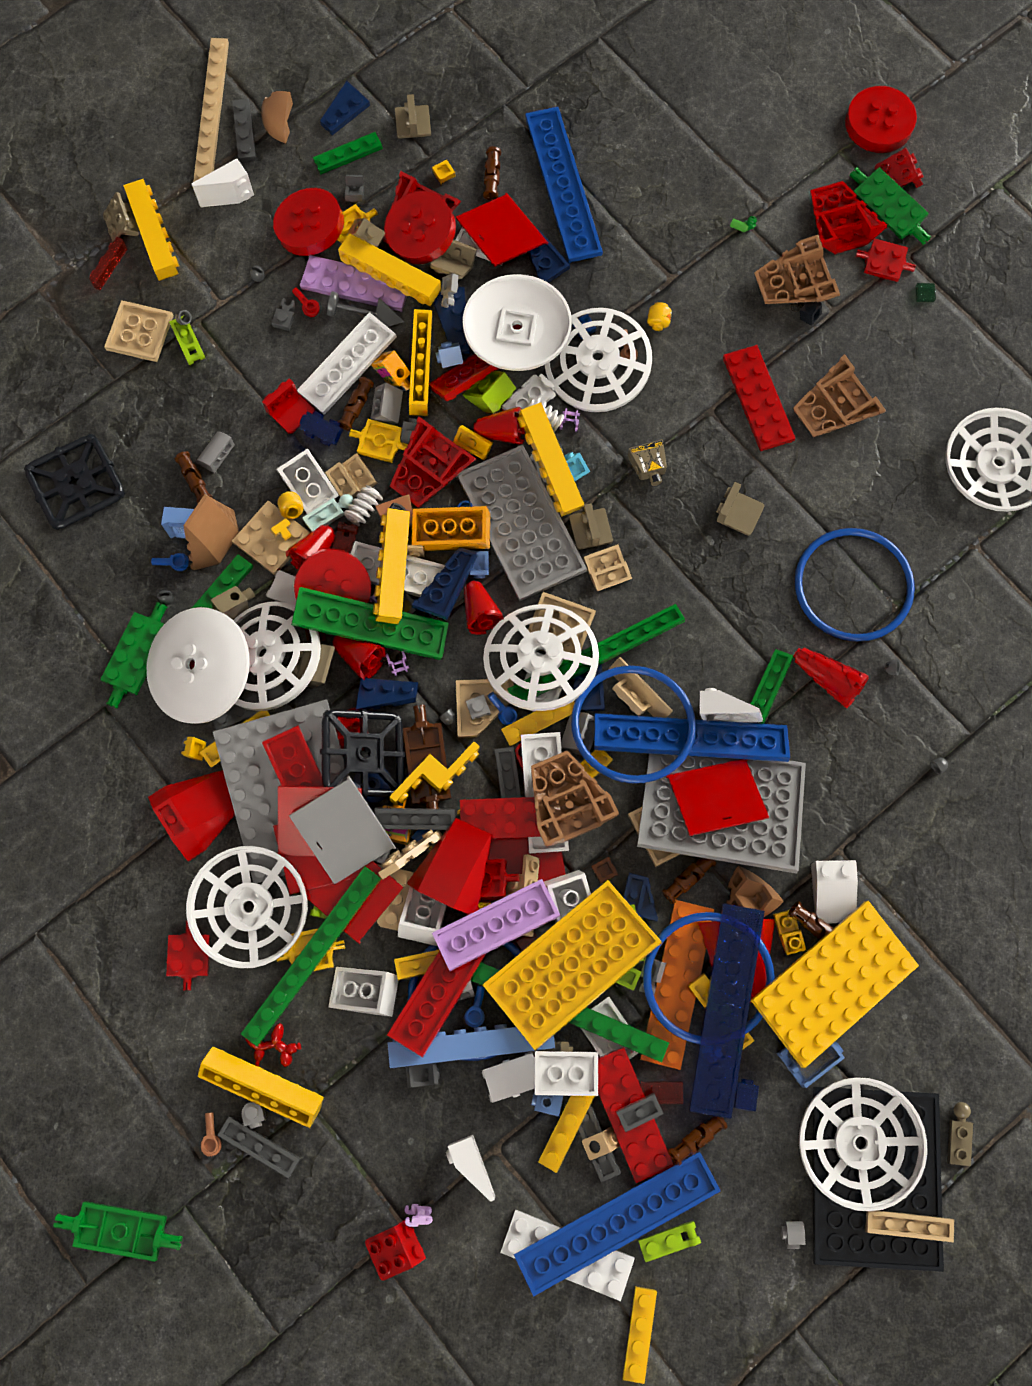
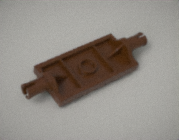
M418 705L413 706L415 723L411 727L403 728L409 775L429 754L447 768L441 723L432 724L427 721L425 705H420V713ZM421 778L422 783L416 789H411L412 804L424 803L427 809H439V801L451 800L450 787L446 791L443 789L439 793L423 778Z

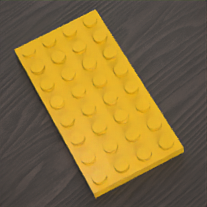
M607 880L486 981L483 986L536 1051L658 947L662 941Z
M865 901L750 1001L800 1067L806 1068L919 965L869 901Z

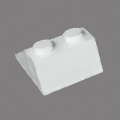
M238 159L191 183L200 207L238 204L254 196L248 174Z
M305 449L276 469L290 491L300 496L303 509L307 514L332 498L335 499L339 496L308 449Z
M706 688L705 691H700V715L703 720L763 722L760 709L715 688Z
M856 860L815 861L811 864L814 913L828 924H839L857 909L858 878Z
M580 870L544 881L560 913V917L554 919L555 923L591 895L586 875Z
M410 886L399 922L398 937L437 946L432 933L442 928L447 905L416 891Z
M336 967L329 1008L392 1017L398 987L397 975L385 971Z
M470 1135L449 1144V1150L446 1151L449 1163H454L455 1168L490 1202L495 1200V1193L474 1136Z

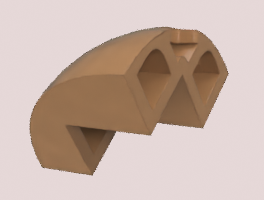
M276 91L272 92L270 97H265L261 110L262 122L270 136L286 143L290 133L287 120L293 102L290 92Z
M740 866L734 871L728 888L731 889L730 900H727L729 916L738 920L760 919L773 912L784 902L779 894L756 874Z

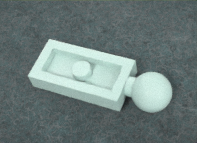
M349 494L342 495L338 503L332 498L304 516L303 521L311 532L321 525H329L344 515L342 508L348 509V506L353 504L352 501L354 499Z

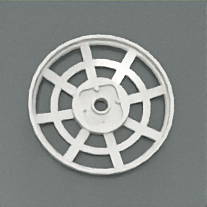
M590 308L571 315L572 324L575 329L570 333L566 346L560 352V363L563 373L554 379L550 362L545 364L547 379L555 386V393L569 405L583 411L606 412L626 405L642 391L651 372L652 350L645 331L630 316L613 309ZM606 313L604 321H591L581 324L578 320V317L582 315ZM613 315L626 319L638 331L628 335L620 326L611 323ZM602 326L600 335L590 336L586 328ZM609 328L616 330L623 337L613 341L607 337ZM579 333L583 338L578 347L568 346L572 338ZM641 337L646 347V365L635 361L636 350L633 341ZM628 343L630 359L620 357L618 348ZM566 353L576 355L577 364L569 369L566 364ZM596 353H601L603 355V358L601 360H595L593 359V355ZM618 364L627 366L628 368L625 373L617 380L613 372ZM633 369L644 372L636 387L625 395L621 385L629 378ZM581 371L588 376L587 384L580 383L573 375ZM607 377L610 385L593 387L595 379ZM568 379L575 387L585 391L583 401L580 402L568 396L561 390L559 385ZM614 390L619 398L614 402L606 404H590L592 393H605Z
M988 408L974 412L957 425L947 442L945 460L952 482L967 499L979 506L995 511H1016L1032 505V499L1024 504L1010 507L1008 498L1017 496L1026 489L1032 492V446L1026 440L1027 436L1032 432V418L1016 410ZM998 416L1014 419L1027 427L1020 434L1007 428L998 427ZM990 417V428L979 430L972 436L964 428L967 424L977 419ZM959 433L966 441L961 450L960 460L950 459L952 444ZM990 434L991 442L983 447L976 441L977 438ZM998 434L1010 436L1015 440L1011 444L999 441ZM1020 444L1026 449L1029 455L1028 459H1021L1017 451ZM969 446L978 453L976 461L966 460ZM999 459L1002 461L1003 466L996 465L994 460ZM952 466L961 467L965 479L972 486L968 491L957 480ZM1023 466H1031L1027 481L1018 475ZM967 468H976L981 477L975 482L969 475ZM1012 480L1021 486L1015 491L1006 493L1005 484ZM986 481L996 484L998 493L988 491L982 488ZM979 491L986 496L1000 498L1002 506L988 504L973 495Z
M278 601L265 602L245 610L233 620L238 624L249 614L262 609L259 617L248 621L242 627L239 626L249 650V672L257 675V685L246 683L244 689L258 691L259 703H250L238 699L235 703L237 706L253 711H268L279 708L295 699L312 680L317 670L321 652L318 631L309 629L312 643H300L299 635L295 627L291 625L293 616L286 620L279 616L268 615L270 607L280 606L294 611V605ZM269 620L282 624L274 632L266 630L267 621ZM259 622L258 631L249 636L245 630ZM287 629L292 635L293 644H284L280 637ZM266 649V653L260 657L261 650ZM300 651H311L308 667L299 680L292 674V671L298 662ZM293 652L288 667L285 668L282 665L285 653ZM275 670L281 674L273 681L265 683V675ZM285 679L294 685L290 691L281 697L267 702L266 690L278 686Z
M538 604L520 608L504 617V620L499 621L487 639L483 659L488 681L500 697L519 708L531 711H547L566 706L575 701L588 688L596 675L599 652L594 633L581 617L563 607ZM532 610H546L544 617H534L522 622L516 617L521 613ZM553 611L571 616L580 625L571 629L562 621L552 618ZM509 620L514 627L506 634L502 644H491L496 632ZM542 622L541 631L530 633L525 627L531 623ZM550 623L561 627L566 632L559 636L548 632ZM517 631L524 637L519 645L508 644L511 637ZM583 631L588 633L592 643V658L581 655V647L576 635ZM571 638L575 646V653L565 652L562 642ZM538 650H544L546 652V654L542 657H538L535 655L536 651ZM489 652H500L501 664L505 672L497 679L494 678L490 668ZM506 652L517 653L519 662L509 668ZM563 659L573 661L572 666L565 675L558 669ZM579 663L591 666L585 680L573 691L567 681L574 675ZM523 668L526 672L532 674L531 682L521 680L515 674ZM552 673L556 681L538 684L540 676ZM510 678L518 686L529 689L528 700L525 701L512 696L501 685ZM561 686L566 693V696L554 701L535 702L537 691L550 690Z
M241 846L228 849L210 859L195 876L189 889L186 903L188 926L198 946L217 962L236 968L263 966L284 955L299 938L306 922L308 910L305 886L294 866L276 852L255 846ZM246 853L264 854L273 857L278 862L272 870L259 865H248ZM238 854L240 866L228 870L220 878L210 872L211 868L221 860ZM284 866L296 879L301 895L289 896L286 885L278 876ZM249 871H258L268 876L261 885L251 883ZM241 872L242 884L232 888L225 883L232 875ZM205 878L213 884L208 896L207 909L195 910L196 893L200 883ZM274 881L280 887L284 898L272 899L268 889ZM220 889L227 894L224 907L214 908L215 897ZM247 901H251L254 904V909L250 913L244 910V904ZM302 903L300 922L292 936L284 928L290 916L291 905ZM285 906L284 916L279 925L271 919L274 907ZM225 915L231 924L224 933L219 928L215 916ZM208 917L211 928L219 937L212 948L201 936L196 924V918ZM267 925L274 931L266 939L257 942V929ZM237 929L248 931L249 943H241L231 939ZM278 936L287 942L274 955L258 960V948L271 943ZM225 944L239 949H249L250 962L231 960L223 957L218 952Z
M855 1077L830 1084L812 1099L801 1120L799 1149L807 1174L824 1195L850 1209L876 1211L894 1206L914 1190L925 1169L927 1138L919 1114L903 1094L884 1082L870 1078ZM852 1084L851 1098L841 1100L830 1108L821 1100L834 1089ZM860 1084L880 1088L892 1095L893 1098L884 1106L873 1099L861 1097ZM900 1103L912 1118L917 1137H904L901 1125L892 1113ZM852 1104L853 1117L842 1121L835 1112L846 1105ZM861 1104L870 1105L880 1112L873 1120L862 1117ZM816 1106L824 1116L819 1123L816 1140L805 1141L807 1121ZM886 1118L892 1123L897 1137L885 1136L880 1125ZM828 1120H830L837 1127L835 1138L823 1140L824 1128ZM858 1137H863L866 1141L863 1149H858L855 1145ZM887 1146H898L895 1162L891 1166L883 1159ZM905 1146H918L917 1163L912 1176L907 1180L898 1172L904 1159ZM817 1149L820 1160L829 1173L823 1183L817 1179L806 1156V1150ZM824 1149H836L840 1160L834 1168L829 1164ZM848 1165L858 1169L860 1182L850 1181L840 1174ZM878 1165L886 1172L881 1178L868 1182L867 1169ZM892 1178L903 1187L890 1198L872 1203L870 1189L880 1187ZM836 1180L847 1187L861 1189L863 1203L844 1200L829 1190Z

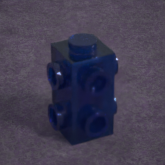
M307 411L302 416L300 428L305 430V435L313 439L317 436L321 438V443L329 447L331 444L337 445L344 430L339 427V422L330 419L328 422L323 419L324 415L316 411L313 414Z

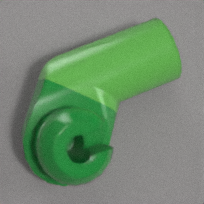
M750 216L747 221L741 222L733 218L730 227L746 232L756 227L757 219L754 216Z

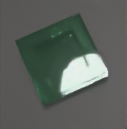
M935 283L916 284V302H934L936 300Z

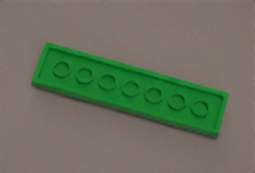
M299 587L291 625L357 641L375 643L382 647L437 660L442 659L449 623L402 612V619L399 624L375 621L376 615L373 614V604Z

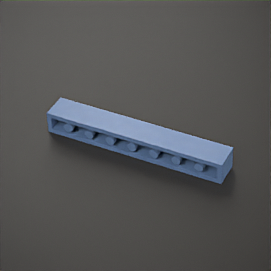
M507 1024L495 1025V1030L477 1027L471 1033H466V1029L454 1030V1035L438 1032L423 1058L393 1039L392 1042H388L390 1068L535 1051L516 1026L507 1028ZM554 1035L537 1050L555 1048Z

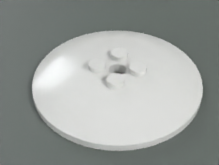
M505 275L486 282L472 294L463 314L464 335L470 348L486 363L504 370H531L549 363L564 349L571 333L572 317L565 298L548 282L528 275ZM518 324L521 325L522 328L516 330L513 328V326Z
M202 607L182 611L162 626L149 650L147 681L153 699L163 712L175 720L199 724L215 720L236 703L247 682L250 660L247 642L241 629L224 613ZM194 659L195 666L193 669H190V661Z

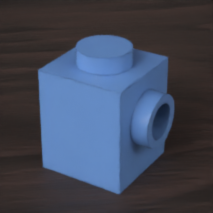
M452 342L441 343V346L438 347L439 352L436 353L437 362L442 364V368L463 364L459 342L453 344Z
M534 1093L531 1105L535 1106L534 1111L559 1116L563 1095H535Z

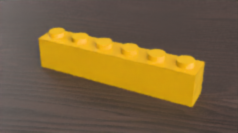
M144 179L123 185L158 280L178 275L176 267L179 264L176 256L172 257L171 253L174 250L171 242L166 241V238H169L166 228L161 227L163 220L160 213H156L158 206L155 199L150 197L153 195L150 185L146 186Z
M350 233L338 249L343 263L356 267L358 271L371 275L375 280H381L390 288L400 290L405 296H411L421 304L431 306L441 292L440 280Z
M414 309L409 415L428 416L432 310Z
M540 402L520 410L518 417L519 425L525 429V439L528 445L531 444L533 448V458L536 462L538 461L541 467L539 472L541 477L546 479L548 484L546 488L549 495H552L555 502L553 504L556 512H560L562 517L582 509L584 502L542 403Z
M388 508L386 513L381 516L383 532H380L379 543H382V549L378 551L380 567H377L376 578L379 579V584L375 587L374 596L377 597V603H374L373 614L376 615L375 621L399 624L402 619L410 511Z
M215 1047L210 1049L201 1062L198 1073L199 1078L308 1128L312 1126L324 1099L323 1096L316 1092L305 1089L298 1084L283 1079Z

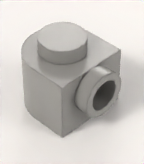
M254 1102L247 1103L242 1109L244 1126L249 1125L250 1129L262 1126V1121L267 1120L265 1108Z
M785 1221L784 1226H781L782 1240L785 1239L787 1249H800V1245H806L803 1221Z

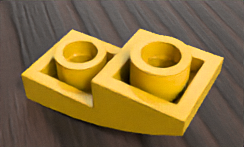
M789 910L773 914L786 955L806 950L797 919L788 916Z

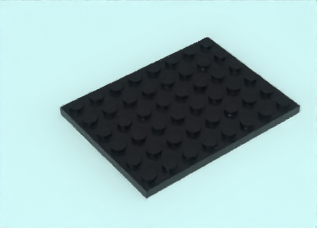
M813 1087V1098L826 1087ZM836 1088L826 1094L821 1100L830 1108L841 1100L851 1098L852 1089ZM861 1089V1097L873 1099L884 1106L893 1098L892 1095L884 1090ZM899 1091L914 1106L925 1128L927 1138L926 1165L918 1184L905 1199L894 1206L878 1211L942 1218L939 1094ZM900 1103L892 1113L900 1123L904 1137H917L912 1118ZM852 1104L840 1108L835 1114L842 1121L853 1117ZM861 1104L862 1117L873 1120L880 1112L870 1105ZM816 1106L813 1109V1140H816L818 1126L824 1116ZM886 1118L880 1125L885 1136L897 1137L892 1123ZM828 1120L824 1128L823 1140L835 1138L837 1127L830 1120ZM858 1137L855 1145L858 1149H863L866 1141L863 1137ZM887 1146L883 1159L891 1166L895 1162L898 1146ZM905 1146L904 1159L898 1172L907 1180L912 1176L917 1163L918 1146ZM813 1149V1172L817 1179L823 1183L829 1173L823 1166L817 1149ZM824 1149L829 1164L834 1168L840 1160L836 1149ZM847 1165L840 1174L850 1181L860 1182L858 1169ZM878 1165L867 1169L868 1182L881 1178L886 1172ZM892 1178L884 1185L870 1189L872 1203L890 1198L903 1187ZM836 1180L829 1190L844 1200L863 1203L861 1189L847 1187ZM813 1183L814 1264L944 1272L943 1241L865 1232L866 1211L850 1209L832 1201Z

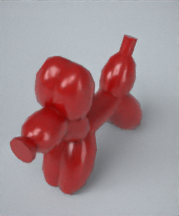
M281 1023L274 1027L271 1040L261 1042L258 1047L246 1039L248 1045L255 1049V1066L258 1067L264 1057L265 1050L274 1047L281 1053V1064L284 1067L289 1066L292 1062V1054L301 1049V1044L298 1042L297 1044L290 1043L286 1045L281 1041L284 1034V1028Z

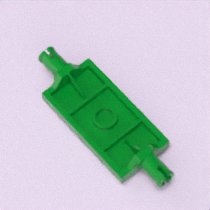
M858 167L855 168V171L851 172L850 177L859 184L853 191L857 195L856 198L859 201L863 200L867 204L866 207L871 212L874 211L878 218L884 221L894 234L901 240L907 235H913L922 245L930 240L931 235L921 228L922 221L929 213L880 167L868 177Z
M156 602L150 617L134 612L100 679L113 686V691L106 702L107 705L118 709L124 694H127V692L135 695L138 694L147 676V659L150 647L155 636L164 625V623L160 622L168 608L164 604L160 605L159 602Z
M87 1201L82 1203L79 1215L71 1217L57 1214L55 1217L57 1223L54 1222L53 1225L54 1228L71 1230L74 1233L72 1247L154 1262L158 1260L161 1247L180 1250V1241L182 1242L183 1236L165 1234L164 1228L167 1219L165 1215Z

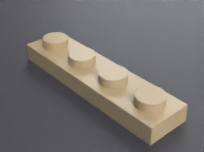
M878 1210L866 1211L865 1232L954 1242V1219Z

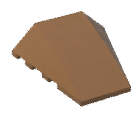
M845 354L793 408L813 438L886 412V409L877 397L872 398L855 376V367Z
M204 494L183 525L185 538L189 541L187 549L191 551L189 555V560L193 562L190 565L191 569L197 570L220 564L232 546V540L239 533L234 510Z

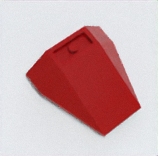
M223 770L164 786L148 797L153 811L173 843L188 862L206 851L235 816Z

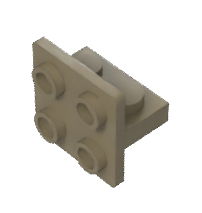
M414 94L407 95L408 102L404 103L405 107L395 108L397 138L431 136L429 106H415Z
M116 192L103 213L108 233L111 236L112 242L115 243L121 234L138 236L140 233L130 203H123L120 193Z
M592 503L584 505L583 512L569 516L577 550L613 542L605 508L593 510Z

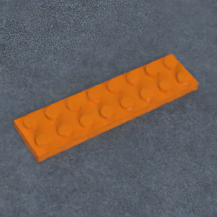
M675 900L676 903L673 905L670 924L691 914L714 913V909ZM709 920L687 924L667 937L661 960L666 965L661 983H656L654 997L659 1008L668 1020L686 1032H689L696 999L695 994L688 985L701 975L706 952L702 932L699 930L697 923L712 922ZM650 1010L646 1033L669 1042L662 1063L642 1054L640 1060L681 1070L687 1041L668 1031L658 1021L652 1010Z

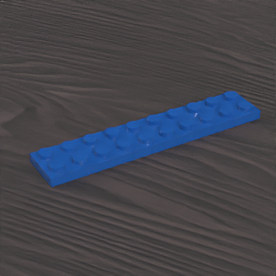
M559 107L525 113V119L568 263L602 256L601 244Z
M596 713L594 716V750L679 755L688 735V719ZM696 720L695 740L688 756L789 762L790 750L787 725Z
M697 1152L683 1160L680 1166H672L513 1255L534 1297L719 1193L720 1189L700 1152Z

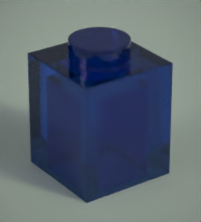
M741 1079V1083L735 1082L733 1108L756 1112L759 1086L753 1085L754 1081Z

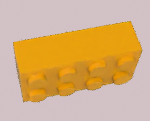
M487 506L413 509L412 545H422L424 551L457 550L459 547L467 550L490 549V511Z

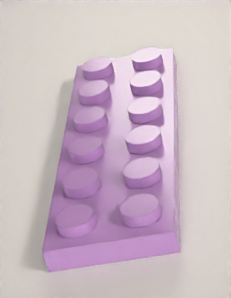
M311 255L300 283V287L303 290L329 296L334 291L339 294V298L377 306L378 299L380 298L392 310L400 312L403 311L407 298L400 290L390 288L386 283L381 280H375L371 275L358 271L356 267L350 264L347 265L343 262Z
M541 879L433 932L432 935L449 971H452L560 917V913Z

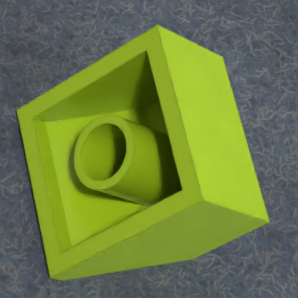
M493 371L483 380L473 384L466 390L463 396L483 412L494 414L512 396L516 387L505 372Z

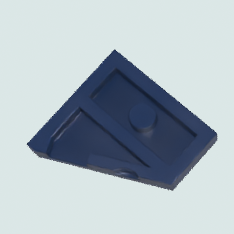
M629 873L623 898L629 905L635 904L636 913L641 918L657 922L658 916L654 906L649 878Z

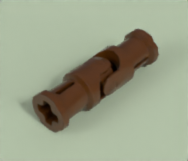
M495 146L486 149L487 161L485 162V191L483 192V197L491 201L498 198L497 186L500 179L499 156H501V149Z
M360 377L357 388L353 390L343 410L344 414L341 420L337 422L341 429L350 431L354 420L359 417L368 399L367 395L374 386L370 379Z
M188 451L180 452L174 459L176 463H179L181 473L187 484H189L191 492L195 494L197 504L204 494L213 498L208 493L205 482L201 480L202 477L196 464H193L191 461L190 453Z
M700 858L696 863L690 864L681 875L674 879L672 885L666 890H662V894L670 903H676L675 900L683 892L689 891L692 886L705 876L704 873L708 869L717 865L716 861Z
M799 901L788 912L789 917L797 919L802 927L810 931L819 940L833 929L824 920L818 918L814 912H809L801 906Z
M714 1113L713 1118L708 1122L700 1124L690 1134L682 1138L681 1143L676 1147L668 1149L669 1156L676 1165L680 1166L686 1157L698 1152L700 1148L713 1140L714 1135L719 1131L727 1129V1123L719 1113Z

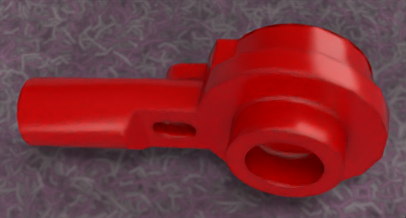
M298 288L292 290V293L303 304L302 310L304 314L308 317H315L320 311L319 303L313 299L308 300Z

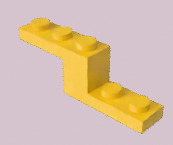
M473 742L448 769L429 754L392 793L390 801L395 806L398 802L402 804L408 798V792L412 788L416 789L422 783L421 778L426 780L439 793L443 789L446 791L453 784L452 779L456 775L459 777L466 770L465 765L469 761L473 762L479 756L480 746Z

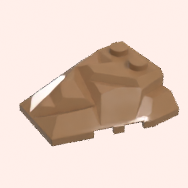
M818 235L800 240L796 243L795 248L789 252L786 250L782 253V257L776 261H770L754 272L765 304L822 302L840 296L836 281L831 279L825 263L823 247Z
M564 751L531 766L537 829L546 847L557 843H564L600 827L603 823L619 815L611 795L607 791L605 792L594 778L589 776L584 767L568 751Z

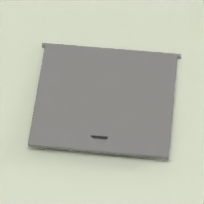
M350 776L344 782L289 815L334 884L389 850L396 849Z

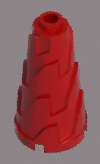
M805 647L803 649L798 648L793 655V658H795L794 662L812 677L814 682L824 688L829 695L846 708L850 707L855 701L854 698L860 694L869 679V676L865 673Z

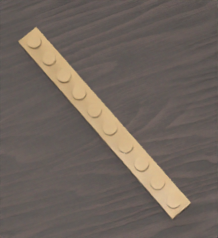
M211 38L193 182L214 171L229 42L226 38Z

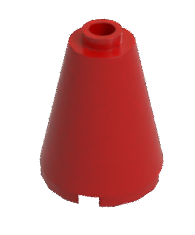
M515 407L478 418L474 423V432L487 439L523 444L524 439H521V434H525L524 427L521 428L518 422L519 411L522 408Z
M328 525L319 526L288 548L286 557H291L292 561L290 563L298 570L301 563L311 554L323 549H330L335 539L334 530Z
M470 581L464 587L467 628L471 634H486V630L491 628L493 630L499 621L504 620L503 614L480 582Z
M335 636L333 639V647H335L337 653L361 679L365 680V677H373L383 665L380 661L382 656L386 657V650L381 645Z

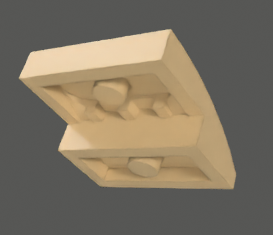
M357 453L344 463L338 462L325 472L340 497L344 494H349L355 498L366 485L373 487L377 484L373 475Z
M619 545L583 557L596 591L632 579Z

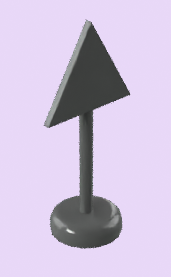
M334 291L330 294L327 316H335L337 308L365 315L370 312L387 327L404 323L380 298L378 299L376 312L340 304L339 294Z

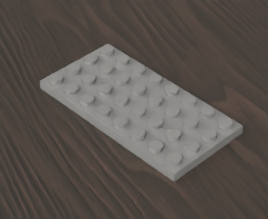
M523 445L463 470L457 475L473 507L487 506L490 511V544L519 602L587 572V568L559 513L556 512L554 504Z

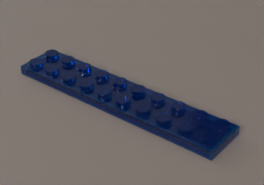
M725 903L722 905L689 1107L691 1112L732 1118L764 910Z

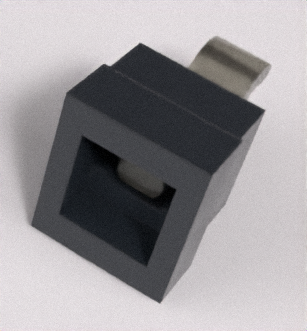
M821 302L796 303L798 305L790 304V309L793 312H800V320L811 326L822 314Z

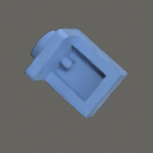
M473 551L477 553V558L470 571V575H474V578H485V575H489V551Z

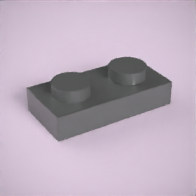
M654 1093L616 1111L625 1132L663 1114Z

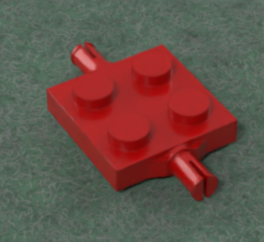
M874 238L868 252L858 249L856 257L866 259L864 273L895 282L899 281L903 269L914 272L916 264L906 262L908 247Z
M506 859L486 861L480 900L502 899L506 895L507 883L519 882V873L507 874Z
M186 921V933L168 935L166 976L183 978L182 991H191L192 978L209 975V956L194 940L188 926V921ZM201 935L210 946V935Z

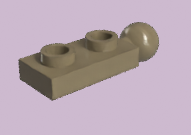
M958 1102L953 1109L957 1120H950L947 1163L971 1166L973 1123L966 1122V1118L971 1114V1109L968 1104Z

